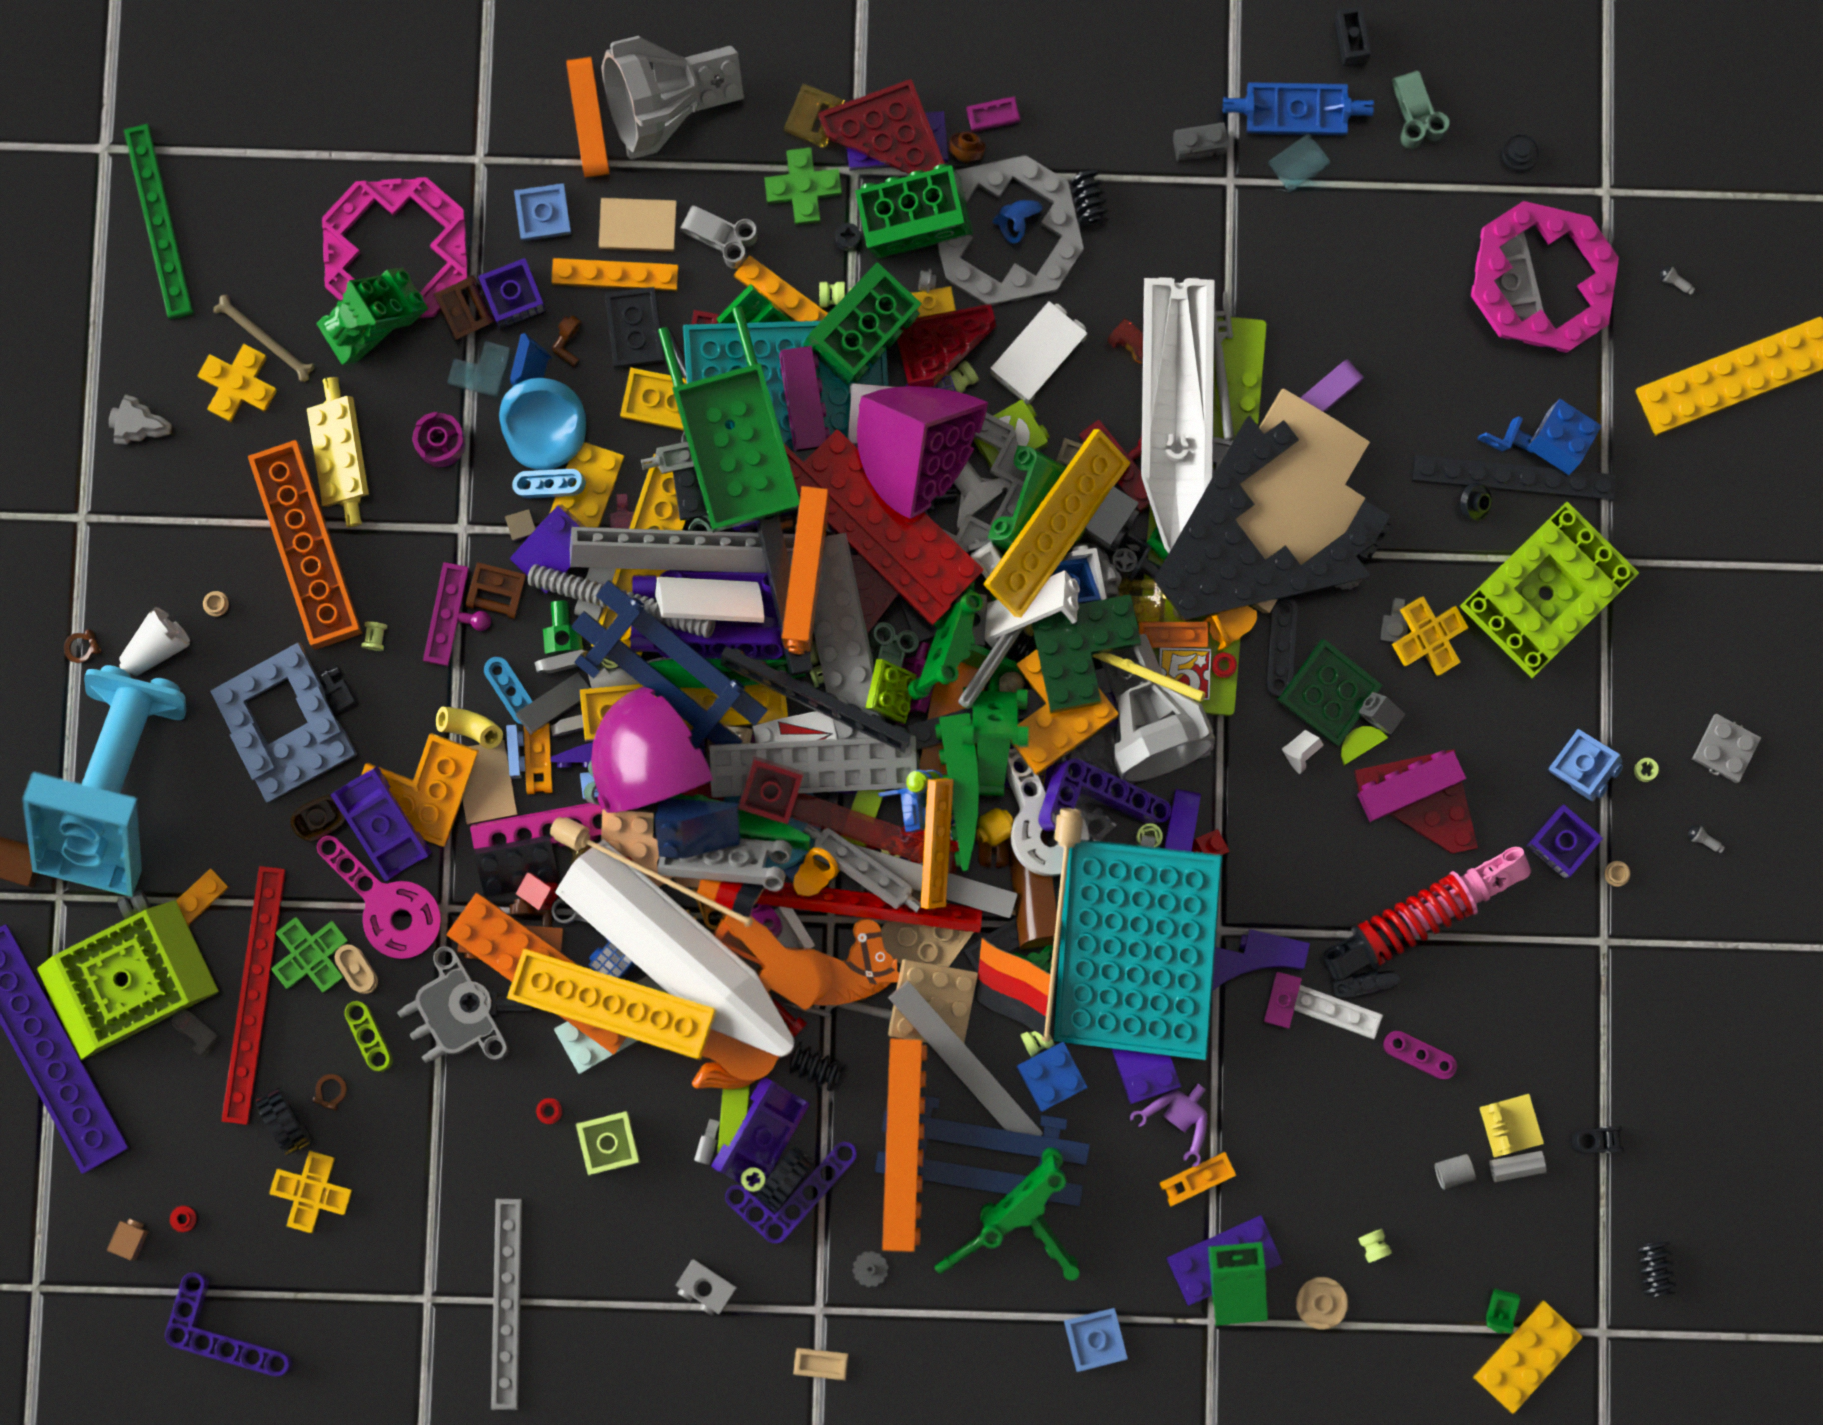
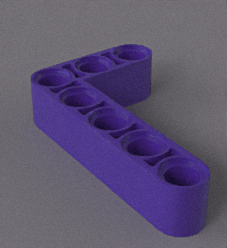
M1071 759L1059 762L1054 768L1039 813L1038 822L1045 831L1056 830V824L1053 822L1052 815L1056 816L1057 821V815L1060 814L1061 808L1074 809L1079 793L1146 824L1167 821L1171 816L1172 810L1166 800L1080 759ZM1068 767L1072 770V776L1068 772ZM1090 777L1093 779V786L1090 784ZM1111 787H1113L1115 791V796H1113L1111 793ZM1061 790L1064 793V800L1060 796ZM1133 797H1134L1135 800H1136V806H1134V804H1133V801H1132ZM1154 807L1157 810V816L1154 814Z
M1175 789L1164 849L1192 851L1201 793Z
M849 1142L839 1143L775 1215L746 1188L740 1185L731 1186L727 1190L725 1195L726 1202L766 1240L771 1243H781L853 1164L857 1156L856 1149ZM841 1147H849L852 1150L853 1155L849 1161H841L838 1158V1151ZM825 1166H831L835 1170V1177L830 1181H825L821 1178L820 1172ZM813 1185L817 1188L818 1195L814 1200L805 1199L803 1195L805 1187ZM737 1189L743 1191L745 1196L744 1201L738 1205L733 1204L730 1199L731 1193ZM790 1205H797L801 1211L799 1218L790 1220L786 1216V1209ZM754 1207H760L764 1212V1217L759 1222H754L750 1219L749 1213ZM774 1224H778L783 1228L782 1237L776 1240L772 1239L768 1233L769 1228Z
M189 1273L183 1277L165 1332V1338L169 1345L272 1376H282L291 1370L292 1359L285 1352L196 1327L209 1282L202 1273ZM193 1277L198 1278L201 1283L199 1290L196 1292L192 1291L189 1287V1282ZM186 1302L190 1303L193 1308V1312L189 1317H185L181 1312V1307ZM177 1328L183 1329L185 1333V1338L180 1343L173 1336ZM202 1335H206L210 1340V1345L206 1350L201 1349L198 1344V1340ZM227 1342L232 1343L235 1347V1352L231 1357L226 1356L223 1352V1347ZM252 1349L258 1351L260 1359L256 1364H252L248 1360V1354ZM276 1357H281L285 1362V1367L282 1371H276L273 1368V1361Z

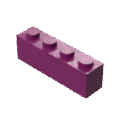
M812 346L781 350L779 359L794 452L817 449L830 436L829 428L824 427L823 420L826 417V406L824 402H820L819 393H822V381L820 377H816L815 368L819 366L817 353L812 352Z
M1445 750L1439 751L1431 755L1432 760L1423 764L1422 760L1408 765L1409 770L1400 774L1399 770L1384 776L1386 781L1377 784L1374 780L1361 786L1363 791L1359 792L1357 796L1369 822H1373L1463 782L1466 777L1454 751L1446 753Z

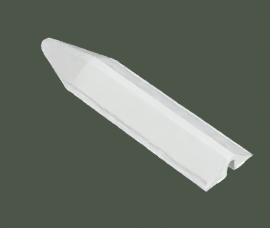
M1144 278L1141 477L1164 548L1168 553L1212 478L1215 280L1187 278L1184 279L1183 283H1174L1172 278Z
M604 839L598 843L599 845L621 855ZM593 847L572 864L555 893L670 995L717 1009L711 1026L713 1030L776 1056H786L792 1051L794 1047L793 1037L756 972L641 871Z

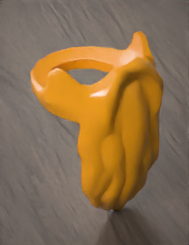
M1246 606L1220 612L1218 615L1215 613L1204 618V622L1210 623L1209 632L1212 638L1220 643L1218 650L1229 647L1233 641L1240 639L1242 635L1249 632L1256 623L1257 611Z
M817 847L812 848L806 854L804 863L799 867L798 872L794 876V890L798 895H816L822 888L827 886L831 879L837 876L840 869H838L834 857L828 851ZM814 855H821L827 859L830 869L821 861L815 860Z

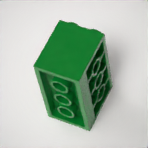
M940 164L931 171L917 170L911 172L908 177H890L885 180V183L877 185L876 183H867L862 185L861 189L855 190L866 245L877 259L973 234L961 177L952 165Z
M877 262L809 333L803 345L805 347L812 346V352L817 353L818 359L847 386L852 380L857 383L870 368L867 364L870 362L874 365L886 351L884 346L887 345L890 348L903 333L901 328L904 327L907 330L920 314L918 308L922 303Z

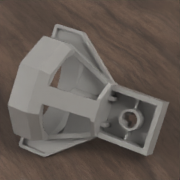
M640 36L612 42L610 44L611 49L606 50L601 66L607 105L618 135L626 145L627 156L630 159L657 153L690 113L744 99L738 52L732 46L684 58ZM649 62H653L654 70L651 69Z
M1140 634V646L1108 652L1120 658L1132 660L1137 665L1163 675L1146 634ZM1100 660L1116 698V708H1118L1119 713L1113 763L1120 779L1132 785L1141 781H1149L1183 768L1197 759L1206 758L1211 754L1210 751L1214 749L1215 737L1204 708L1200 703L1181 693Z

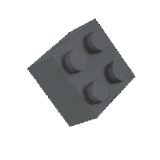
M1113 486L1085 527L1083 538L1092 544H1097L1106 553H1109L1112 548L1116 550L1124 538V529L1128 528L1130 530L1138 518L1139 511H1137L1139 503Z

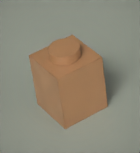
M129 1218L128 1222L120 1221L107 1250L126 1259L136 1260L149 1231L142 1229L144 1224Z

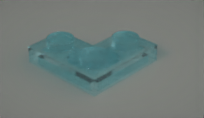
M485 341L479 365L454 358L448 384L497 397L511 351L510 348Z

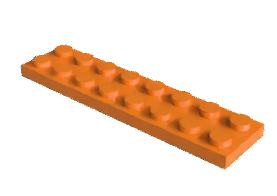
M478 892L473 896L446 934L511 982L513 981L523 949L580 966ZM559 1015L613 1055H615L627 1038V1036Z

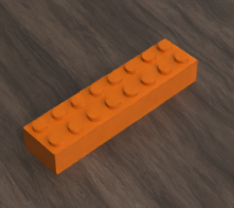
M294 440L249 455L248 459L310 646L317 650L363 634L301 446Z
M890 1039L883 1250L914 1251V1245H920V1228H915V1219H921V1202H916V1192L922 1193V1176L917 1175V1166H923V1149H918V1140L924 1139V1123H919V1114H924L925 1097H920V1087H925L926 1071H921V1061H926L927 1045H922L921 1039Z

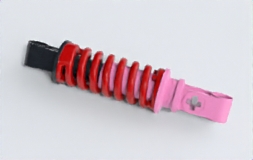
M1520 847L1509 848L1475 869L1467 870V874L1459 876L1456 872L1452 871L1449 875L1439 880V883H1433L1430 886V891L1426 889L1420 890L1418 898L1409 896L1406 904L1396 903L1394 911L1386 909L1383 911L1382 917L1373 916L1371 918V925L1366 920L1352 926L1353 936L1327 948L1323 953V958L1331 977L1336 980L1344 979L1368 964L1376 970L1381 964L1386 962L1385 959L1388 961L1392 959L1389 947L1394 946L1398 954L1404 953V947L1400 942L1403 939L1413 948L1416 946L1415 937L1419 936L1422 941H1426L1428 939L1426 931L1431 929L1434 934L1440 933L1438 926L1440 923H1443L1446 928L1451 927V917L1455 916L1458 921H1462L1464 915L1467 918L1470 915L1477 914L1476 904L1488 901L1491 896L1504 891L1507 887L1518 881L1526 879L1531 874V869L1523 849Z

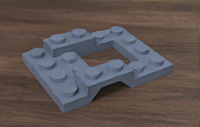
M301 643L290 646L211 690L232 733L230 737L251 779L256 781L266 803L273 802L357 755L346 731L332 713L326 701L324 688ZM289 679L297 695L296 700L308 723L267 744L247 701Z

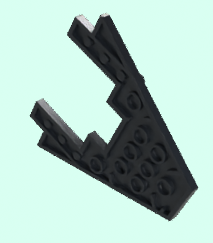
M1251 416L1245 419L1153 581L1183 621L1354 582L1370 576L1356 556L1376 541L1361 521L1300 565L1286 545L1265 560L1235 520L1255 505L1240 484L1299 441L1285 420L1263 434Z

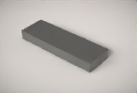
M577 672L519 710L516 716L529 734L532 735L581 702L580 689L590 688Z

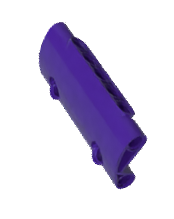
M668 570L660 575V577L758 582L763 602L764 622L715 620V628L709 638H704L703 634L697 636L696 632L691 634L688 630L684 632L681 628L675 629L674 626L668 627L704 658L721 659L726 646L731 649H739L747 657L754 660H775L785 654L767 573ZM633 575L632 592L634 595L640 594L642 597L647 596L649 600L651 598L656 600V576ZM631 625V649L634 652H658L663 657L671 658Z

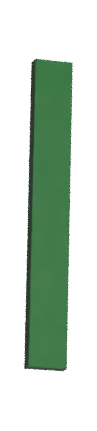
M145 124L124 129L167 316L171 320L194 314L150 126Z

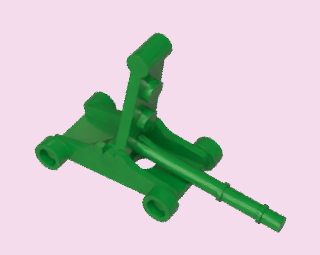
M975 580L962 593L961 601L951 606L934 624L937 631L921 677L913 680L908 685V693L913 699L921 700L928 696L933 685L937 682L948 685L956 681L959 676L957 667L960 662L979 669L991 652L982 646L974 644L975 638L972 633L974 614L983 607L981 596L975 592ZM1004 656L993 673L1002 676L1006 672L1015 671L1022 676L1024 681L1026 680L1016 667L1017 662L1008 659L1007 656Z
M992 674L989 679L988 691H981L971 706L973 708L972 724H963L962 745L977 743L979 796H1004L1010 741L1012 740V745H1017V747H1028L1029 726H1018L1017 709L1027 710L1028 690L1017 689V692H1000V676Z
M1053 1147L1044 1150L1042 1153V1164L1000 1202L997 1204L986 1203L981 1207L980 1219L984 1224L981 1234L972 1241L969 1240L966 1245L950 1256H946L943 1261L935 1265V1269L940 1275L949 1268H953L955 1264L971 1253H975L981 1246L997 1247L1002 1242L1003 1235L1016 1227L1029 1226L1031 1224L1030 1228L1038 1240L1041 1238L1046 1244L1045 1249L1050 1258H1056L1063 1267L1065 1278L1068 1280L1078 1278L1079 1267L1077 1259L1068 1254L1042 1216L1045 1202L1053 1192L1060 1191L1065 1186V1175L1058 1169L1063 1162L1060 1150Z

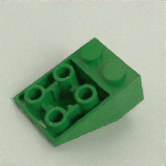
M1262 1242L1208 1247L1215 1326L1268 1321Z

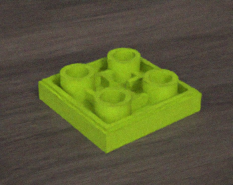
M876 659L865 708L897 723L906 724L912 699L908 693V685L916 679L917 675L884 659Z

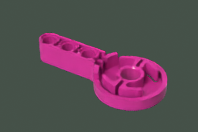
M325 836L319 840L317 844L319 855L364 899L363 927L367 939L375 949L389 957L410 958L423 953L433 944L440 930L441 914L439 906L430 892L412 882L382 883L337 838ZM329 840L334 841L336 844V851L332 855H326L322 849L323 844ZM347 858L352 859L355 864L354 870L350 873H344L341 870V863ZM368 876L372 879L373 886L369 891H362L359 887V881L361 878ZM399 910H406L412 916V924L405 930H398L392 923L393 915ZM425 913H426L427 918H428V923H430L431 925H427V919H426Z

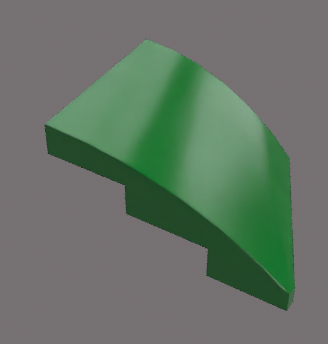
M752 284L717 318L719 324L736 323L732 309L742 306L746 323L794 322Z

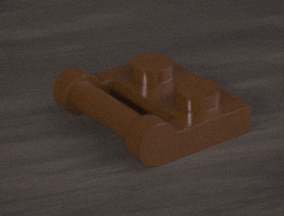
M474 275L433 294L455 340L496 321L493 314L489 313L475 284L477 280ZM465 287L481 317L476 322L460 291Z
M477 562L466 607L472 609L478 607L506 614L508 618L516 619L527 575ZM481 590L512 599L510 605L477 597L478 591Z

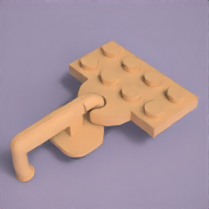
M602 809L601 841L604 839L624 857L629 856L633 862L658 874L657 867L660 857L658 855L657 836H654L655 810L631 809L622 812L606 813V810ZM645 874L658 887L665 884L664 882L648 874ZM663 876L669 880L673 877L683 887L698 888L701 879Z

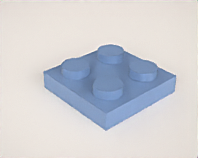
M564 183L514 191L522 241L571 234Z
M1115 1308L1064 1320L1077 1372L1128 1359Z

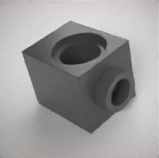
M1374 692L1364 701L1362 708L1358 712L1375 728L1388 734L1393 733L1406 715L1388 697Z

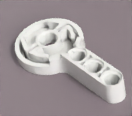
M1014 747V749H1009L1006 769L1007 779L1020 808L1019 813L1014 818L1011 830L1013 851L1020 863L1033 873L1042 876L1061 875L1064 847L1059 846V841H1057L1054 847H1047L1040 839L1043 829L1039 825L1038 817L1046 793L1039 776L1035 775ZM1014 762H1019L1023 765V773L1015 770ZM1024 785L1030 786L1033 789L1034 794L1032 797L1025 794ZM1053 814L1052 819L1056 824V816ZM1083 818L1081 839L1089 840L1088 828ZM1027 824H1028L1027 835H1028V837H1030L1029 839H1028L1027 836H1026Z

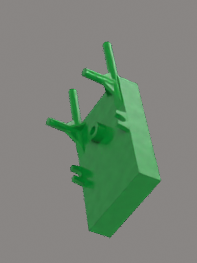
M742 306L735 307L732 311L748 366L694 382L683 383L668 327L658 329L674 385L672 387L713 533L799 509L800 505L761 363L757 362ZM728 422L735 424V427L731 430L725 426Z

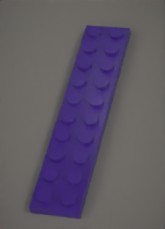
M7 924L1 926L0 1024L82 1174H85L129 1149V1146L83 1061L77 1055L59 1017L10 927Z

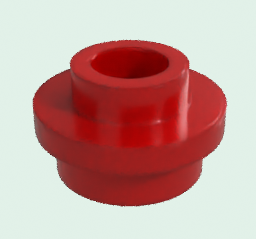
M1222 652L1213 658L1211 667L1214 674L1218 677L1228 678L1235 673L1237 661L1230 653ZM1221 661L1228 662L1229 667L1227 670L1220 668L1219 664Z
M544 1099L537 1106V1117L545 1124H554L562 1116V1106L555 1099ZM549 1106L554 1108L552 1116L545 1114V1109Z
M187 1206L177 1207L170 1216L172 1227L179 1232L190 1231L197 1221L196 1213ZM181 1214L187 1216L185 1224H181L178 1220Z

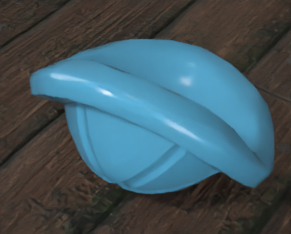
M532 378L514 385L505 394L499 412L501 430L510 452L519 463L533 469L550 470L569 462L578 454L585 440L586 414L580 398L571 388L556 380Z

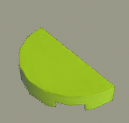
M1362 726L1352 730L1345 737L1341 746V758L1344 766L1382 743L1388 737L1381 730L1370 726Z

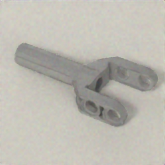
M581 649L536 661L537 673L546 672L550 674L578 667L574 662L584 650ZM660 657V658L648 660L647 662L649 663V662L667 660V659H672V658ZM605 667L594 679L588 674L591 688L640 684L622 668L613 669ZM582 715L562 719L556 724L551 725L552 736H561L584 730Z

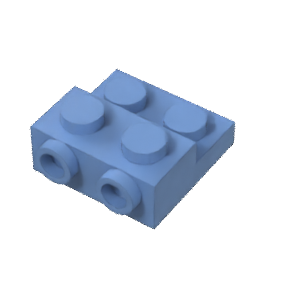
M1577 729L1549 767V772L1571 785L1573 790L1593 802L1596 797L1602 798L1608 789L1606 783L1611 776L1616 778L1623 768V765H1621L1623 761L1620 754Z

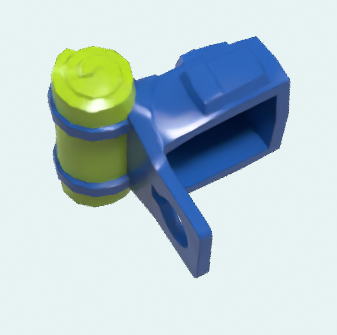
M916 770L907 777L906 784L908 788L878 793L879 797L901 794L906 832L925 831L928 780L943 778V774L937 770Z

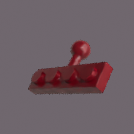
M1098 419L1081 432L1079 436L1085 442L1094 429H1100L1129 460L1130 465L1122 474L1117 484L1126 495L1139 503L1137 509L1142 512L1150 506L1141 471L1134 463L1136 459L1142 456V436L1138 440V446L1127 454Z

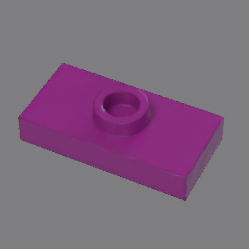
M1015 96L966 107L972 133L1020 123Z
M1276 972L1264 1018L1265 1023L1290 1028L1302 978Z

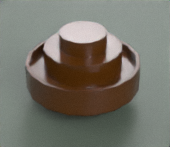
M959 132L951 136L948 148L959 161L968 163L981 159L986 145L981 138L971 132Z

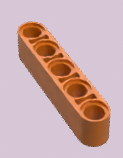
M592 58L567 60L584 177L610 174Z

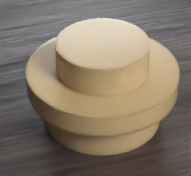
M213 591L205 596L203 608L209 615L218 617L228 610L229 601L222 592Z
M1613 861L1606 866L1604 877L1610 885L1619 887L1628 882L1630 870L1625 863Z

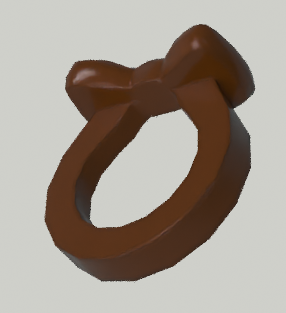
M91 629L86 630L85 633L70 635L64 643L66 657L75 663H84L93 654L98 655L102 652L95 639L94 631ZM78 638L89 640L91 645L86 655L81 658H76L71 653V644Z
M324 1075L316 1084V1097L312 1098V1102L324 1108L327 1107L337 1111L338 1106L336 1105L346 1096V1083L338 1075ZM331 1079L338 1081L341 1085L339 1096L330 1102L324 1101L321 1092L323 1083Z

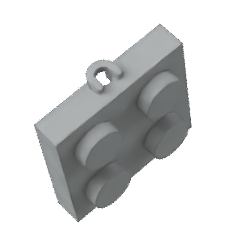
M1715 714L1692 760L1709 768V772L1716 776L1720 774L1735 783H1739L1761 737L1744 729L1742 725H1737L1736 722H1731Z

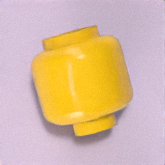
M993 808L978 818L976 834L981 842L987 841L990 845L996 846L1011 837L1014 820L1007 810Z

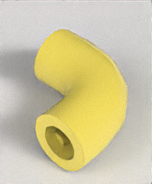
M443 706L438 710L436 726L440 732L467 736L487 749L497 747L503 739L502 730L487 717L459 708Z

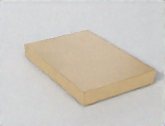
M601 198L599 249L674 251L676 201Z
M502 740L493 749L484 748L481 744L468 746L478 750L479 753L463 796L467 825L518 816L512 779L509 776V762L505 741Z

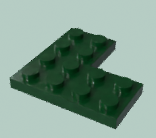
M1131 594L1078 604L1077 622L1071 623L1062 610L1031 623L1050 713L1101 704L1091 655L1141 645Z

